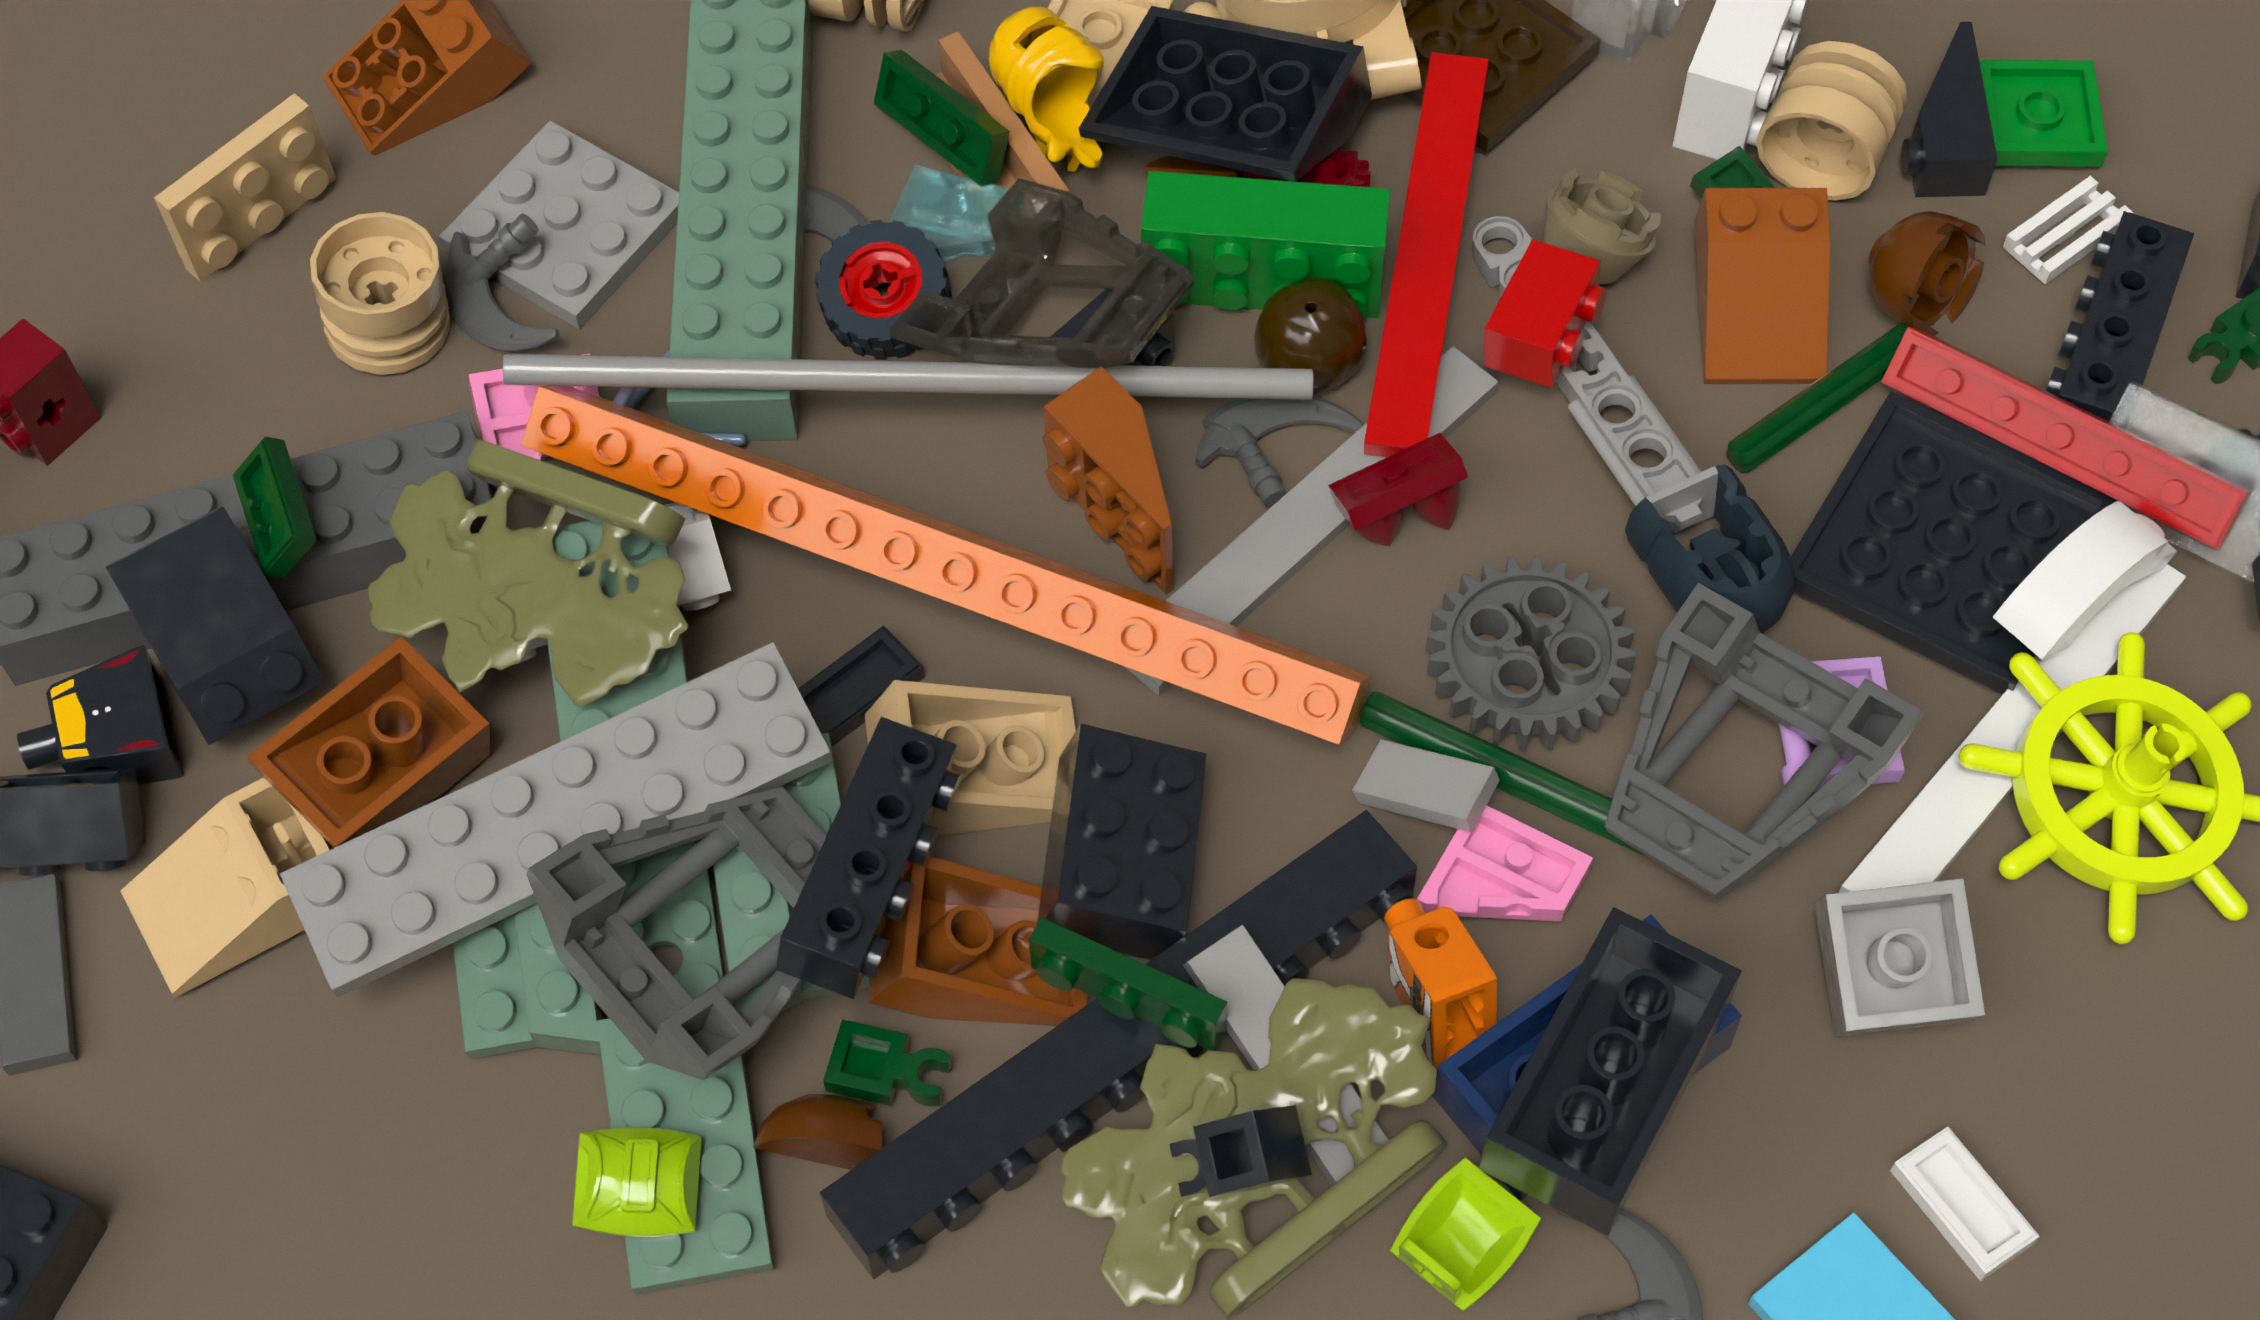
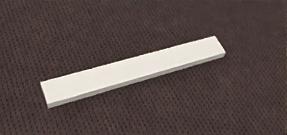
M2167 564L2163 570L2135 581L2108 602L2084 627L2067 649L2044 659L2036 655L2034 659L2061 690L2081 680L2109 675L2118 664V644L2121 636L2128 632H2136L2142 635L2181 588L2186 576ZM2018 682L2014 691L2006 690L1842 884L1839 893L1937 882L2013 790L2012 777L1968 769L1960 763L1959 753L1963 746L1971 743L2016 751L2023 732L2042 709L2020 682Z

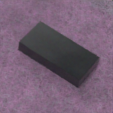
M883 625L799 687L798 690L821 734L829 733L831 746L833 747L865 723L866 712L894 680L919 682L925 678L924 667Z

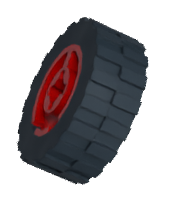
M882 220L870 221L871 224L864 226L858 224L850 228V232L840 237L839 235L831 243L832 247L827 253L824 252L819 261L821 268L819 272H816L815 284L819 291L816 293L819 306L830 331H834L837 341L844 347H851L855 354L863 357L865 355L874 356L875 360H886L887 357L897 356V358L909 356V352L917 348L920 351L928 345V341L934 335L938 336L943 329L942 323L945 317H949L951 310L949 297H952V287L943 257L940 256L938 247L932 239L930 241L927 240L923 231L916 227H913V229L905 226L904 222L893 220L892 223L882 222ZM882 283H890L891 285L888 287L889 294L885 296H880L879 291L875 290Z

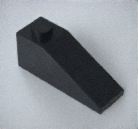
M1972 22L1959 23L1918 114L1912 137L1904 139L1902 143V171L1904 174H1911L1915 198L1985 196L1998 160Z

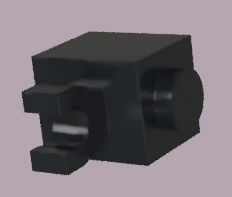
M1296 1105L1253 1110L1193 1126L1196 1139L1182 1140L1169 1144L1172 1157L1193 1155L1199 1165V1171L1194 1180L1178 1183L1181 1197L1207 1191L1209 1197L1251 1191L1312 1175Z

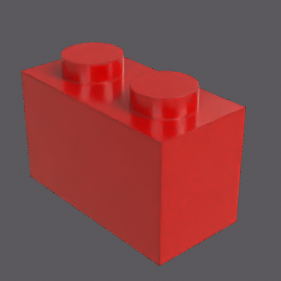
M1532 239L1484 328V366L1553 388L1562 368L1567 367L1571 369L1574 366L1583 342V334L1581 332L1586 322L1595 323L1603 309L1606 299V288L1599 286L1601 261Z

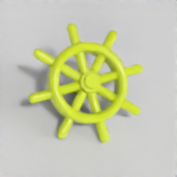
M2136 632L2123 634L2119 640L2117 675L2088 678L2074 683L2063 690L2059 688L2031 655L2024 652L2015 654L2010 660L2009 668L2042 709L2023 732L2016 751L1971 743L1963 746L1959 753L1960 763L1968 769L2012 777L2014 798L2018 812L2031 837L2000 860L1999 871L2001 875L2008 880L2019 879L2047 858H2050L2073 877L2091 886L2109 891L2108 933L2109 937L2118 944H2126L2134 939L2136 933L2137 895L2169 891L2191 880L2194 881L2225 918L2231 921L2243 919L2248 912L2246 900L2213 862L2230 845L2236 835L2241 819L2260 823V796L2244 793V783L2237 757L2230 742L2223 733L2250 712V698L2244 693L2236 692L2230 694L2205 712L2180 692L2158 682L2144 679L2145 642L2144 638ZM2116 713L2115 749L2108 744L2087 720L2086 715ZM2143 721L2154 725L2148 729L2142 738ZM2060 729L2092 765L2050 757L2053 742ZM2189 757L2196 768L2202 785L2171 780L2170 770ZM2053 785L2089 791L2090 795L2067 812H2064L2056 797ZM2163 805L2204 812L2202 827L2195 841L2192 840ZM2104 817L2112 820L2111 850L2084 834L2086 830ZM2139 821L2147 827L2170 855L2138 857Z

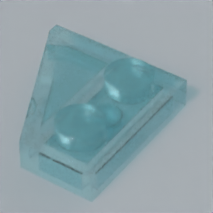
M914 165L888 223H892L893 220L904 222L905 226L913 229V227H916L923 231L925 238L929 241L932 239L936 244L944 261L954 260L964 254L982 256L1006 252L1025 209L1024 192L994 184L980 187L970 178Z

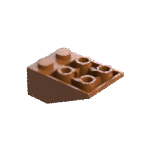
M401 0L339 59L322 78L368 151L373 155H377L491 102L532 62L490 0Z
M1100 366L1043 406L1045 435H1043L1042 439L1047 450L1048 462L1045 474L1050 485L1061 498L1065 500L1072 498L1084 510L1089 525L1103 540L1111 538L1124 551L1128 565L1140 579L1144 581L1151 579L1167 595L1173 590L1172 523L1142 406Z

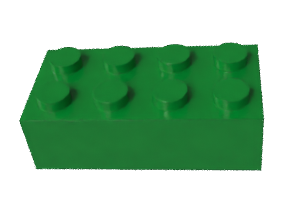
M1148 171L1141 223L1142 291L1156 302L1169 306L1192 304L1217 306L1225 310H1239L1242 308L1263 310L1266 301L1284 286L1295 285L1312 278H1325L1338 283L1351 294L1364 318L1379 319L1390 189ZM1310 308V309H1308V310H1306V311L1309 312V313H1312V312H1315L1316 310Z

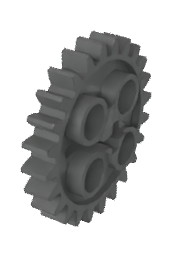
M1509 556L1506 572L1501 574L1489 562L1483 563L1481 582L1466 573L1463 574L1460 581V593L1446 590L1443 596V610L1433 611L1431 630L1433 631L1428 632L1426 652L1431 654L1428 659L1427 673L1431 676H1439L1436 681V696L1448 697L1454 695L1451 699L1449 714L1452 717H1456L1470 711L1472 717L1469 731L1473 734L1482 729L1486 724L1494 726L1493 743L1499 744L1508 732L1517 733L1519 747L1523 750L1527 748L1531 735H1540L1546 748L1553 749L1555 735L1558 731H1562L1570 741L1575 743L1579 740L1581 722L1595 731L1599 730L1604 715L1603 711L1615 714L1618 710L1620 694H1627L1632 676L1629 672L1633 669L1636 651L1629 649L1634 634L1633 628L1621 627L1625 613L1624 607L1613 606L1605 608L1610 594V589L1607 586L1589 592L1587 590L1590 577L1589 572L1581 573L1572 581L1565 577L1567 570L1565 561L1561 560L1552 573L1543 570L1540 556H1534L1529 570H1521L1514 556ZM1507 609H1510L1514 613L1517 619L1516 622ZM1539 611L1548 612L1556 618L1544 619L1533 613ZM1482 633L1492 634L1499 638V640L1483 641L1475 635ZM1540 655H1541L1540 663H1539L1537 656H1540ZM1568 661L1577 662L1584 666L1585 669L1572 670L1561 663ZM1544 681L1546 682V684H1547V686L1549 687V689H1550L1555 695L1549 694V692L1547 691L1546 687H1545L1544 684H1543ZM1518 684L1525 687L1528 691L1515 693L1505 689L1504 685Z

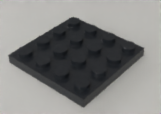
M1890 391L1791 556L1794 568V592L2004 694L2007 689L2014 691L2019 682L2009 668L2011 658L2021 652L2028 653L2032 657L2035 653L1996 621L1993 616L2023 580L2064 539L2096 513L2118 500L2018 450Z

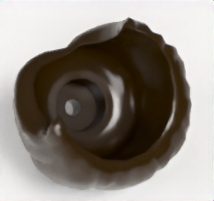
M1325 278L1308 279L1295 285L1284 286L1275 292L1266 301L1256 323L1254 334L1257 358L1262 363L1263 368L1312 369L1313 393L1327 392L1341 386L1342 383L1348 382L1350 377L1359 371L1367 348L1364 318L1358 305L1346 289L1338 283ZM1311 308L1315 309L1316 311L1309 313L1306 310Z

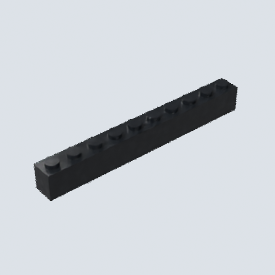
M1366 809L1150 960L1146 965L1198 988L1183 965L1243 925L1284 986L1292 978L1306 979L1309 975V969L1327 956L1332 960L1340 958L1357 944L1363 930L1379 919L1385 922L1384 916L1394 904L1405 899H1413L1417 865ZM1096 998L820 1191L826 1217L873 1280L888 1269L892 1273L899 1272L911 1265L923 1253L925 1249L924 1244L941 1231L947 1229L949 1232H953L972 1221L982 1208L981 1203L1003 1188L1006 1192H1009L1023 1185L1036 1172L1038 1168L1037 1163L1059 1148L1060 1151L1065 1152L1070 1147L1086 1139L1093 1130V1123L1112 1109L1116 1112H1123L1136 1104L1144 1096L1140 1087L1146 1064L1152 1056L1155 1043L1184 1048L1191 1057H1198L1203 1047L1198 1044L1194 1048L1181 1046L1164 1036L1159 1026L1137 1016H1134L1133 1019H1124L1113 1015L1105 1010Z

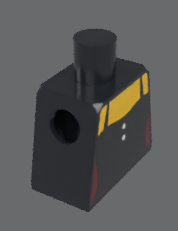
M145 645L135 647L52 684L46 692L52 723L17 734L19 750L28 770L60 761L65 772L136 767L138 784L184 777L163 679Z

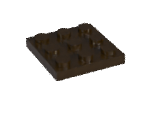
M1411 0L1406 4V7L1402 8L1409 38L1412 37L1422 84V89L1403 94L1421 107L1431 52L1489 59L1476 146L1486 153L1599 54L1601 38L1545 0Z

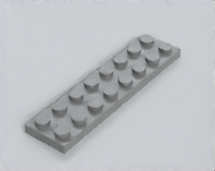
M774 642L290 868L280 873V876L329 986L336 997L339 998L537 903L527 877L528 868L583 834L607 829L609 834L638 828L642 820L666 815L667 819L671 820L704 812L707 804L778 788L832 762V756Z

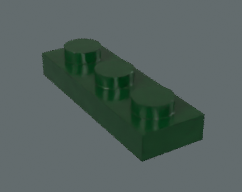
M902 49L884 52L873 104L980 187L998 183L1010 131Z
M1042 917L1029 938L1031 968L1036 970L1037 975L1047 984L1063 991H1071L1074 987L1096 997L1098 1003L1113 1015L1124 1019H1133L1134 1016H1137L1157 1025L1164 1036L1181 1046L1194 1048L1198 1044L1211 1051H1216L1227 1030V1001Z

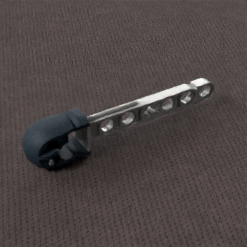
M1494 216L1485 219L1477 225L1473 233V260L1491 288L1499 285L1500 298L1532 240L1517 220L1506 216ZM1495 238H1505L1515 244L1514 249L1504 254L1491 253L1483 246L1486 242ZM1587 321L1581 332L1583 334V342L1578 359L1587 371L1597 370V374L1589 376L1585 370L1576 372L1575 362L1571 369L1567 367L1562 368L1556 383L1570 402L1568 405L1569 411L1635 505L1625 528L1628 542L1640 560L1647 563L1651 576L1676 613L1696 585L1700 583L1753 613L1759 632H1765L1780 620L1794 593V568L1783 539L1756 501L1747 496L1745 486L1732 468L1724 464L1711 467L1705 471L1700 470L1635 376L1627 375L1591 322ZM1610 405H1622L1627 407L1633 413V416L1623 423H1611L1604 420L1600 416V412ZM1646 448L1658 451L1664 457V460L1658 466L1646 468L1636 465L1630 459V456L1635 451ZM1714 516L1720 524V531L1724 537L1714 528L1690 539L1692 551L1687 552L1675 538L1674 534ZM1702 570L1706 572L1709 578L1702 572Z

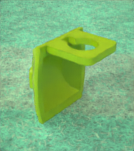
M621 1127L581 1132L579 1136L572 1226L599 1233L631 1237H662L695 1232L702 1136L671 1129L651 1127Z
M1465 1157L1441 1177L1424 1195L1403 1225L1390 1252L1464 1312L1484 1296L1511 1268L1525 1249L1541 1218Z

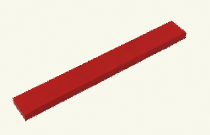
M1431 52L1364 440V454L1389 457L1429 438L1488 73L1489 59L1434 52Z

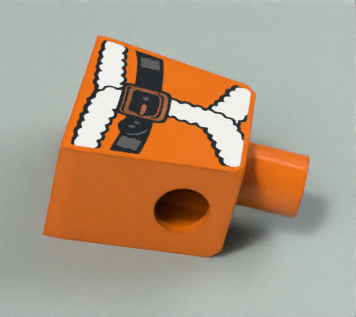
M1405 899L1389 908L1384 916V921L1389 928V977L1401 1005H1412L1418 1014L1427 1016L1430 1019L1422 1048L1427 1059L1437 1070L1439 1064L1496 1025L1497 977L1452 908L1443 906L1426 913L1419 900Z

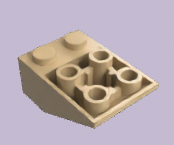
M264 777L224 797L120 891L174 998L304 931V927L280 873L329 851V848L323 837Z

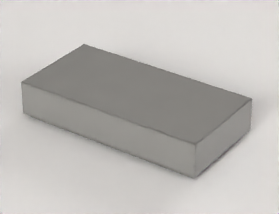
M1380 739L1352 791L1360 804L1472 833L1500 780L1494 767Z

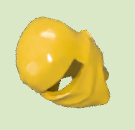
M1036 6L1015 12L1007 17L997 28L989 47V66L998 88L1006 94L1013 110L1025 116L1028 128L1034 134L1035 142L1046 156L1047 154L1048 160L1058 162L1067 155V171L1075 172L1080 163L1087 168L1099 167L1103 156L1096 140L1080 137L1078 128L1090 109L1087 100L1096 84L1099 69H1103L1104 57L1100 49L1092 45L1087 36L1082 35L1063 21L1052 10Z

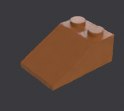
M1705 188L1695 218L1703 384H1813L1827 374L1831 247L1827 188Z
M400 636L255 749L247 758L248 762L335 848L415 810L447 791L490 756V723Z
M932 856L928 857L924 867L915 863L912 864L906 881L914 883L913 892L901 921L897 922L888 919L881 937L890 940L876 979L871 978L869 1003L933 1019L1058 1026L1087 1005V993L1074 987L1071 991L1054 988L1044 982L1037 975L1036 970L1031 968L1029 938L1037 926L1041 886Z

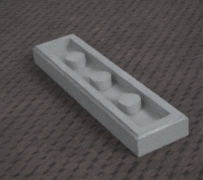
M1241 925L1187 961L1183 966L1198 989L1228 1002L1227 1032L1252 1069L1260 1070L1269 1064L1271 1047L1268 1038L1269 1017L1285 986L1245 927ZM1349 1083L1341 1090L1340 1111L1348 1126L1355 1127L1357 1123L1350 1115L1358 1109L1363 1112L1362 1102ZM1332 1117L1317 1120L1319 1128L1328 1132L1338 1130ZM1374 1121L1371 1132L1372 1142L1376 1145H1384L1389 1140L1377 1122ZM1323 1139L1315 1140L1305 1146L1331 1186L1354 1169L1355 1163L1352 1154L1344 1142Z

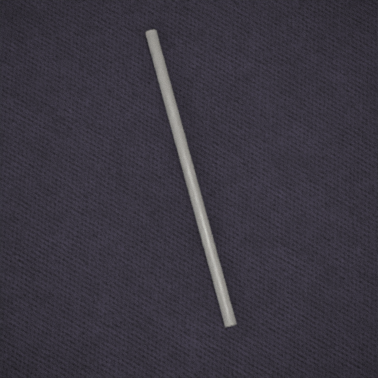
M504 354L503 357L504 385L1060 395L1102 366L1131 396L1311 400L1313 395V370L1295 368Z

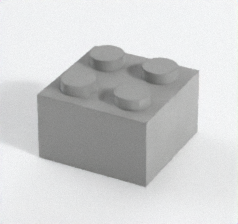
M1963 878L1826 894L1815 903L1835 1038L1966 1023L1985 1016Z

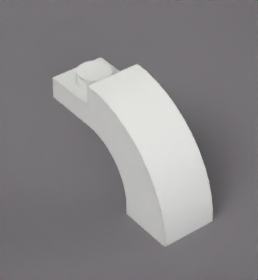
M2117 501L2084 522L2048 554L2015 589L1993 618L2039 658L2044 659L2067 649L2084 627L2108 602L2135 581L2163 570L2177 550L2168 544L2169 541L2164 538L2163 530L2154 521L2144 515L2134 513L2122 502Z

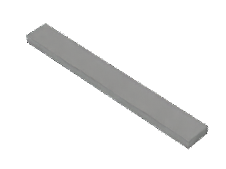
M1454 346L1442 355L1429 437L1441 433L1446 439L1497 392L1498 381ZM1367 423L1166 601L1237 627L1350 525L1336 506L1328 485L1387 458L1364 454ZM1125 667L1157 696H1160L1172 685L1169 682Z

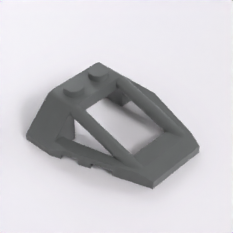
M1698 583L1661 635L1655 656L1657 659L1649 690L1645 689L1639 709L1640 721L1630 753L1627 752L1605 828L1607 832L1718 900L1747 882L1859 796L1888 769L1923 718L1924 712L1867 678L1864 679L1859 688H1856L1760 633L1753 613ZM1692 663L1717 686L1653 759ZM1738 700L1817 745L1744 834L1664 787ZM1841 758L1850 760L1846 766L1807 800Z
M778 787L707 804L704 812L668 820L666 815L645 819L641 821L638 828L609 834L607 829L583 834L529 867L527 877L558 958L641 1056L648 1062L700 1080H705L756 1045L803 982L801 979L777 971L740 1013L732 1006V1004L776 970L779 943L784 929L693 1000L632 928L736 846H739L794 908L826 839V835L783 787ZM703 838L621 902L627 884L614 868Z

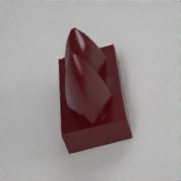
M1438 433L1328 486L1336 506L1355 531L1374 543L1390 546L1401 524L1402 509L1411 504L1425 520L1435 526L1450 530L1459 505V482L1468 478L1461 456L1444 436Z

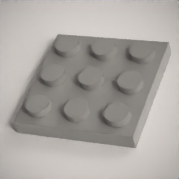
M549 121L439 235L443 251L449 253L453 234L456 231L463 233L467 237L470 255L479 256L485 249H488V246L496 238H499L498 231L507 223H512L522 213L529 216L535 222L539 231L528 241L529 245L521 253H515L512 257L510 256L509 260L499 267L490 278L580 330L677 225L679 192L556 123Z

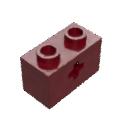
M23 318L0 338V439L16 454L21 456L28 451L48 466L98 422L101 417L66 350Z

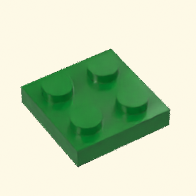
M1979 60L1998 157L1996 166H2103L2108 149L2094 60Z

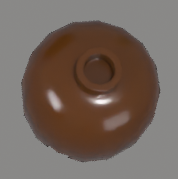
M1927 211L1915 213L1902 219L1888 232L1881 235L1871 249L1869 263L1871 265L1870 282L1872 296L1885 315L1898 325L1905 324L1908 327H1916L1932 336L1939 333L1932 326L1944 314L1953 323L1973 297L1982 275L1984 262L1974 258L1976 242L1986 246L1985 236L1978 225L1959 217Z

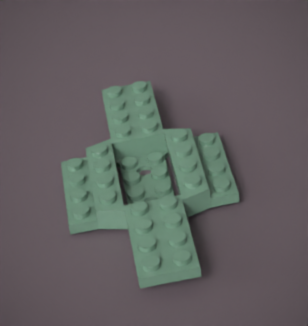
M593 521L558 526L552 539L554 551L559 556L569 560H578L590 555L598 549L602 538V525ZM629 534L620 540L622 552L633 568L644 565L650 559L670 557L668 546H661ZM609 559L604 560L599 576L602 592L608 598L615 597L618 593V571L611 572L607 570L611 562ZM593 561L586 563L579 570V577L592 575L594 569ZM629 574L627 578L629 592H635L639 586V578L632 574ZM680 634L674 646L656 650L646 674L636 677L628 684L614 685L605 696L580 707L572 702L555 680L551 663L553 655L548 642L560 741L688 682ZM823 733L822 736L831 752L832 762L780 787H783L827 836L841 806L830 736L829 733ZM703 838L614 868L627 884L621 902ZM736 846L713 864L729 972L786 927L794 909L739 846ZM707 869L632 928L650 950L660 945H671L682 953L683 962L681 968L673 977L693 1000L724 977L709 872ZM537 903L454 942L453 949L465 1052L470 1059L536 1047L601 1055L611 1128H663L702 1136L695 1232L662 1237L625 1236L631 1288L635 1295L773 1270L774 1265L757 1149L753 1148L755 1135L745 1074L744 1055L741 1054L705 1080H700L645 1060L610 1018L602 1020V1012L599 1005L560 961ZM777 970L732 1004L738 1013L746 1007ZM863 977L858 990L870 988L869 977ZM803 981L782 1011L803 1000L838 993Z

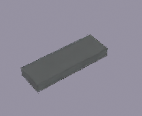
M55 873L0 885L1 1066L8 1075L76 1061L62 884Z

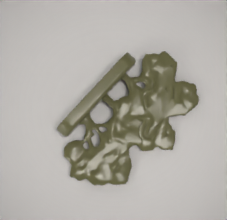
M476 439L467 459V469L481 480L498 487L493 498L474 505L465 499L458 477L447 469L436 475L429 476L421 485L415 483L405 485L389 524L396 539L404 549L406 557L404 561L390 565L378 579L370 583L368 599L373 608L369 615L372 626L378 631L412 638L422 630L445 623L449 634L445 643L446 649L441 660L449 679L454 682L459 693L482 680L486 670L492 667L503 670L520 662L524 658L529 642L536 638L548 639L553 655L551 663L555 680L572 702L582 707L605 696L614 685L628 684L636 677L646 674L656 650L674 646L679 635L687 630L688 624L677 607L679 593L685 582L680 563L670 557L650 559L644 565L633 568L624 556L620 545V540L628 534L661 546L673 545L686 519L676 511L641 495ZM511 493L551 506L544 525L535 529L527 527L517 530H511L506 527L507 500ZM566 512L599 523L603 527L598 549L578 560L566 559L554 551L552 539ZM478 516H487L479 533L471 534L470 526L473 520ZM607 559L611 561L607 570L611 572L618 571V593L615 597L609 598L603 594L599 580L603 562ZM593 561L594 569L592 575L579 577V570L586 563ZM629 574L639 578V586L635 592H629L627 578Z
M1292 978L1286 983L1269 1017L1268 1038L1271 1043L1269 1064L1260 1070H1247L1237 1054L1233 1052L1207 1051L1197 1058L1191 1057L1184 1048L1155 1043L1152 1056L1146 1064L1140 1087L1147 1097L1148 1106L1153 1112L1151 1127L1148 1129L1128 1128L1122 1130L1106 1125L1099 1132L1070 1147L1063 1156L1061 1172L1066 1178L1062 1188V1200L1065 1206L1075 1208L1094 1219L1111 1217L1115 1222V1228L1106 1246L1099 1270L1125 1307H1135L1143 1300L1156 1306H1181L1192 1292L1199 1259L1208 1249L1232 1250L1239 1260L1215 1280L1210 1289V1296L1226 1318L1231 1319L1258 1301L1429 1165L1448 1144L1429 1121L1419 1120L1414 1122L1384 1145L1374 1144L1371 1132L1381 1106L1395 1105L1406 1108L1422 1104L1435 1092L1437 1070L1427 1059L1422 1048L1430 1019L1427 1016L1418 1014L1412 1005L1404 1004L1389 1007L1373 987H1361L1351 983L1333 987L1323 980ZM1376 1079L1384 1084L1385 1093L1377 1101L1371 1096V1082ZM1354 1082L1359 1086L1363 1112L1358 1109L1350 1115L1357 1124L1355 1127H1349L1340 1111L1341 1090L1346 1084ZM1296 1105L1305 1146L1315 1140L1323 1139L1344 1142L1352 1154L1355 1163L1353 1170L1316 1199L1303 1187L1298 1179L1251 1191L1209 1197L1208 1191L1181 1197L1178 1183L1194 1180L1198 1174L1199 1165L1193 1155L1172 1157L1169 1144L1182 1140L1196 1139L1193 1126L1253 1110ZM1332 1117L1338 1130L1328 1132L1319 1128L1317 1120ZM1275 1194H1286L1299 1212L1257 1246H1254L1246 1238L1241 1209L1248 1202L1269 1199ZM1207 1215L1220 1231L1211 1235L1202 1232L1197 1226L1198 1218Z

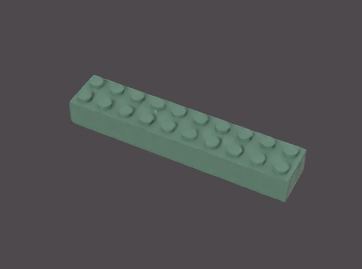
M691 0L669 357L801 359L805 252L804 208L808 170L813 14L808 8L807 0ZM667 388L666 403L671 423L698 433H742L745 435L746 441L798 440L799 390Z

